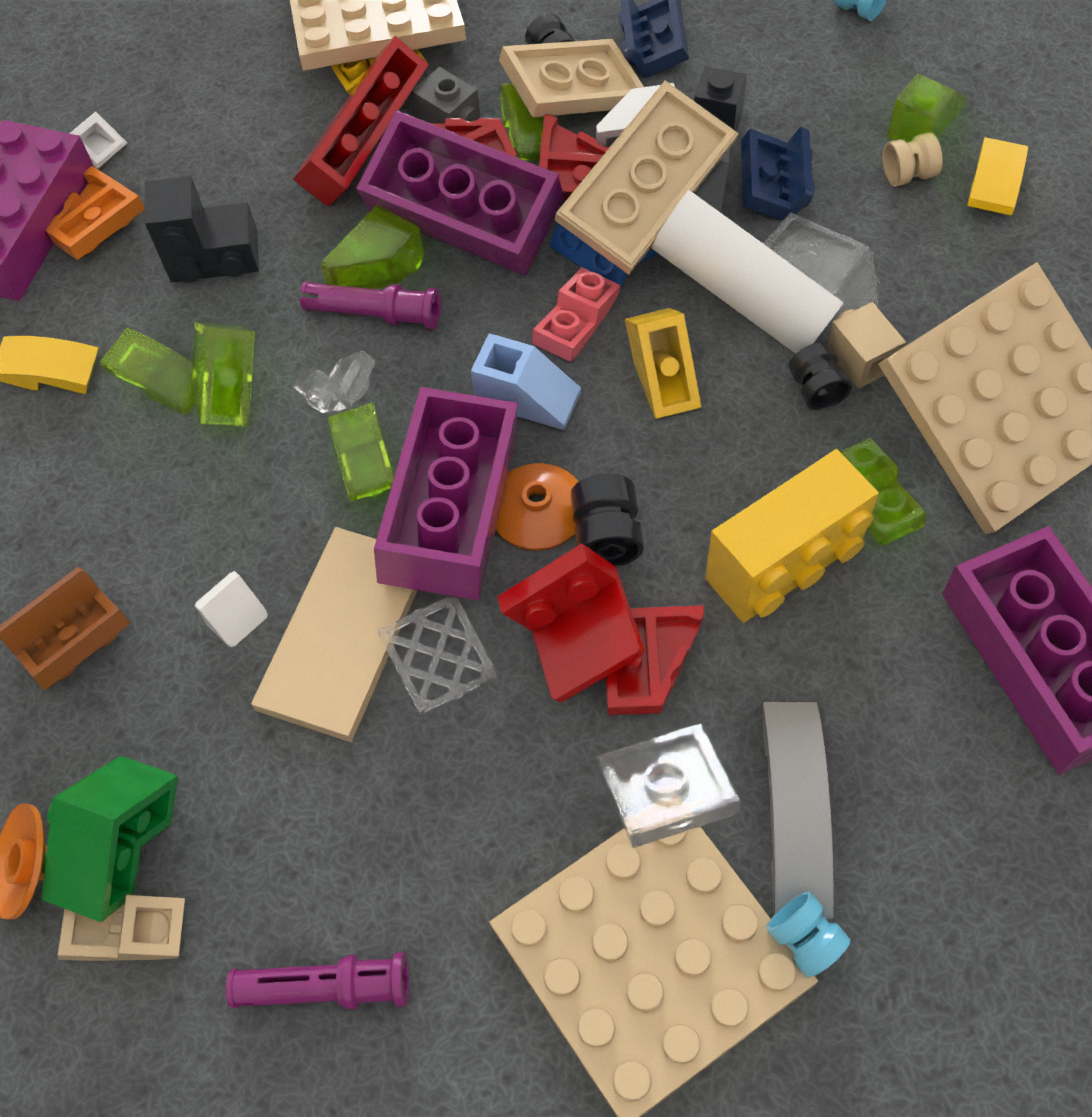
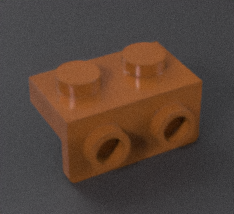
M77 567L1 624L0 639L45 691L57 681H61L71 675L76 666L96 650L113 642L119 632L131 623L120 609L98 588L90 576L81 567Z

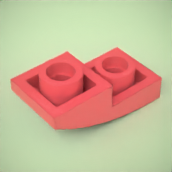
M581 267L558 291L557 305L533 329L532 344L572 362L606 317L620 293L621 285L602 277L598 273Z

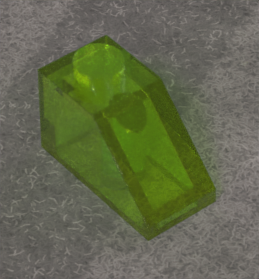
M917 73L895 100L887 138L893 141L901 139L905 142H910L915 136L930 132L938 139L966 104L967 97Z
M376 205L320 263L325 283L371 289L399 284L408 273H414L423 261L424 250L420 228Z
M195 322L192 371L198 421L200 424L248 426L255 331L241 325Z

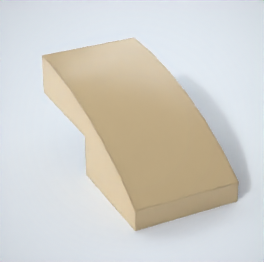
M126 895L125 904L102 922L64 909L58 960L176 959L179 957L185 898Z

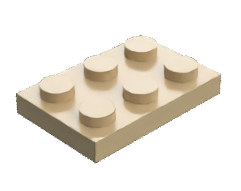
M613 39L503 46L499 62L533 118L544 117V114L555 116L612 110L631 89L644 87Z

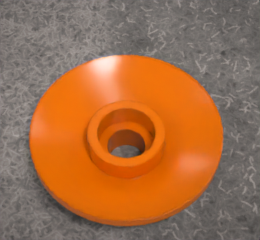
M527 464L508 472L495 531L511 545L525 550H548L566 543L574 537L577 526L573 520L570 494L571 489L579 481L568 471L551 464ZM532 495L545 496V499L540 502H533L528 498Z
M19 804L8 816L0 834V918L14 920L21 916L33 898L39 881L44 879L42 871L47 852L45 832L40 813L32 804Z

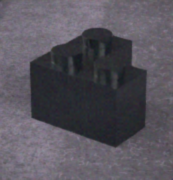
M192 176L145 182V225L171 283L180 281L195 282L198 279L220 276L237 277L245 273L259 272L258 231L248 202L203 208Z

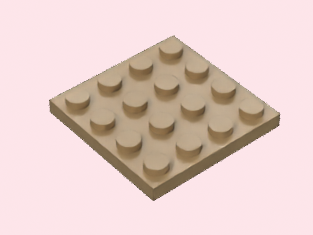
M290 0L303 71L377 57L394 36L399 38L411 50L466 40L465 26L456 0Z
M1038 262L1027 267L878 363L985 534L996 532L1092 464V349Z
M675 793L489 921L491 928L616 1117H642L814 987L818 982L815 976L805 977L793 962V952L787 945H779L770 935L766 926L771 918Z

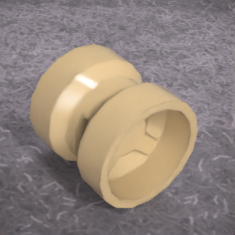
M928 132L917 135L910 142L899 139L887 142L884 145L882 153L883 169L890 185L896 187L908 184L914 177L925 180L937 177L942 170V151L939 141L933 133Z

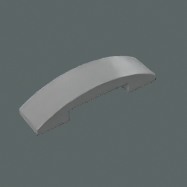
M763 702L764 749L768 760L773 848L771 874L774 915L796 896L810 891L823 906V916L825 919L832 921L834 880L831 808L824 738L817 702Z

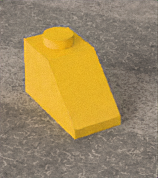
M667 308L626 318L625 323L633 362L654 418L658 419L701 408L684 313Z

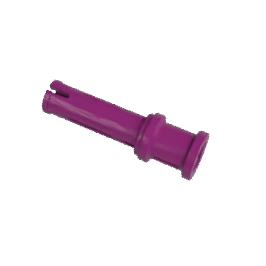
M304 281L300 289L301 293L318 296V298L300 297V306L304 311L313 310L382 317L383 321L391 326H397L400 322L424 324V327L430 330L436 329L440 319L441 295L438 288L431 287L426 292L404 290L400 284H391L386 286L384 290Z
M396 952L393 958L373 960H359L353 954L341 958L338 965L289 966L249 970L231 969L226 980V1000L231 1009L244 1006L292 1005L338 1001L340 1007H345L346 1010H356L360 1003L394 1002L396 1007H406L409 1000L408 958L405 952Z

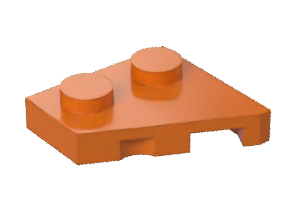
M94 166L89 167L83 174L88 184L80 196L78 193L71 192L64 202L63 210L54 217L46 229L52 242L76 260L94 251L101 242L120 228L127 226L133 218L145 210L137 194Z

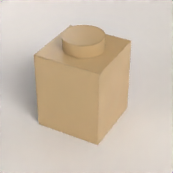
M871 302L857 310L849 309L841 313L832 322L828 344H831L839 359V366L859 389L885 376L878 363L905 347L906 341L877 306Z

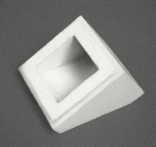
M94 112L69 133L81 137L91 161L97 169L127 145V142L97 112Z
M235 571L229 573L195 604L206 625L229 647L236 646L268 616L266 609Z

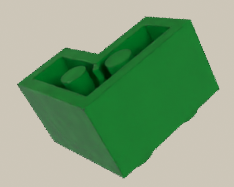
M119 756L54 796L47 813V821L50 826L47 852L42 871L44 879L41 900L98 922L104 921L124 905L126 895H134L141 846L172 823L178 775L124 756Z

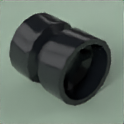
M598 474L577 482L571 489L570 494L573 520L577 524L575 528L576 547L584 544L614 566L626 565L642 555L644 545L641 524L633 520L638 513L635 485L632 480L623 475Z

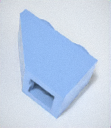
M490 333L471 369L474 396L517 402V417L565 430L581 394V387L535 346Z

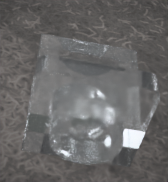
M361 350L338 360L329 376L321 370H315L297 378L293 387L304 396L305 402L317 411L331 414L351 407L355 401L365 394L371 383L368 376L376 361L365 351Z

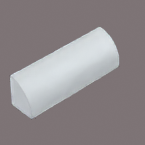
M689 189L664 223L652 245L654 251L795 354L815 342L844 303Z

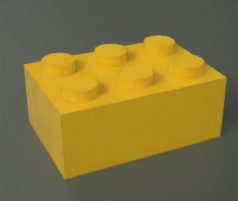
M835 449L711 531L705 574L706 581L742 623H745L756 614L761 618L770 615L785 600L784 595L797 586L801 590L811 587L823 576L825 567L837 559L841 563L847 562L863 548L865 544L863 538L867 527L874 519L872 512L879 492L838 449Z

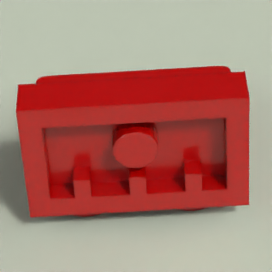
M584 544L578 545L497 596L501 613L532 631L551 698L559 703L564 702L631 663L645 652L617 568Z

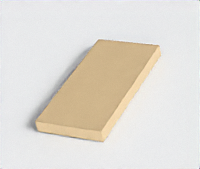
M664 81L556 212L555 221L629 275L652 247L664 223L688 189L695 193L734 144L738 133L670 83Z
M338 527L334 528L252 700L251 705L255 711L352 742L418 591L377 583L374 557L375 538Z

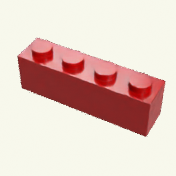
M394 36L369 66L292 180L324 205L330 206L348 188L387 129L395 111L400 109L429 64L399 38Z

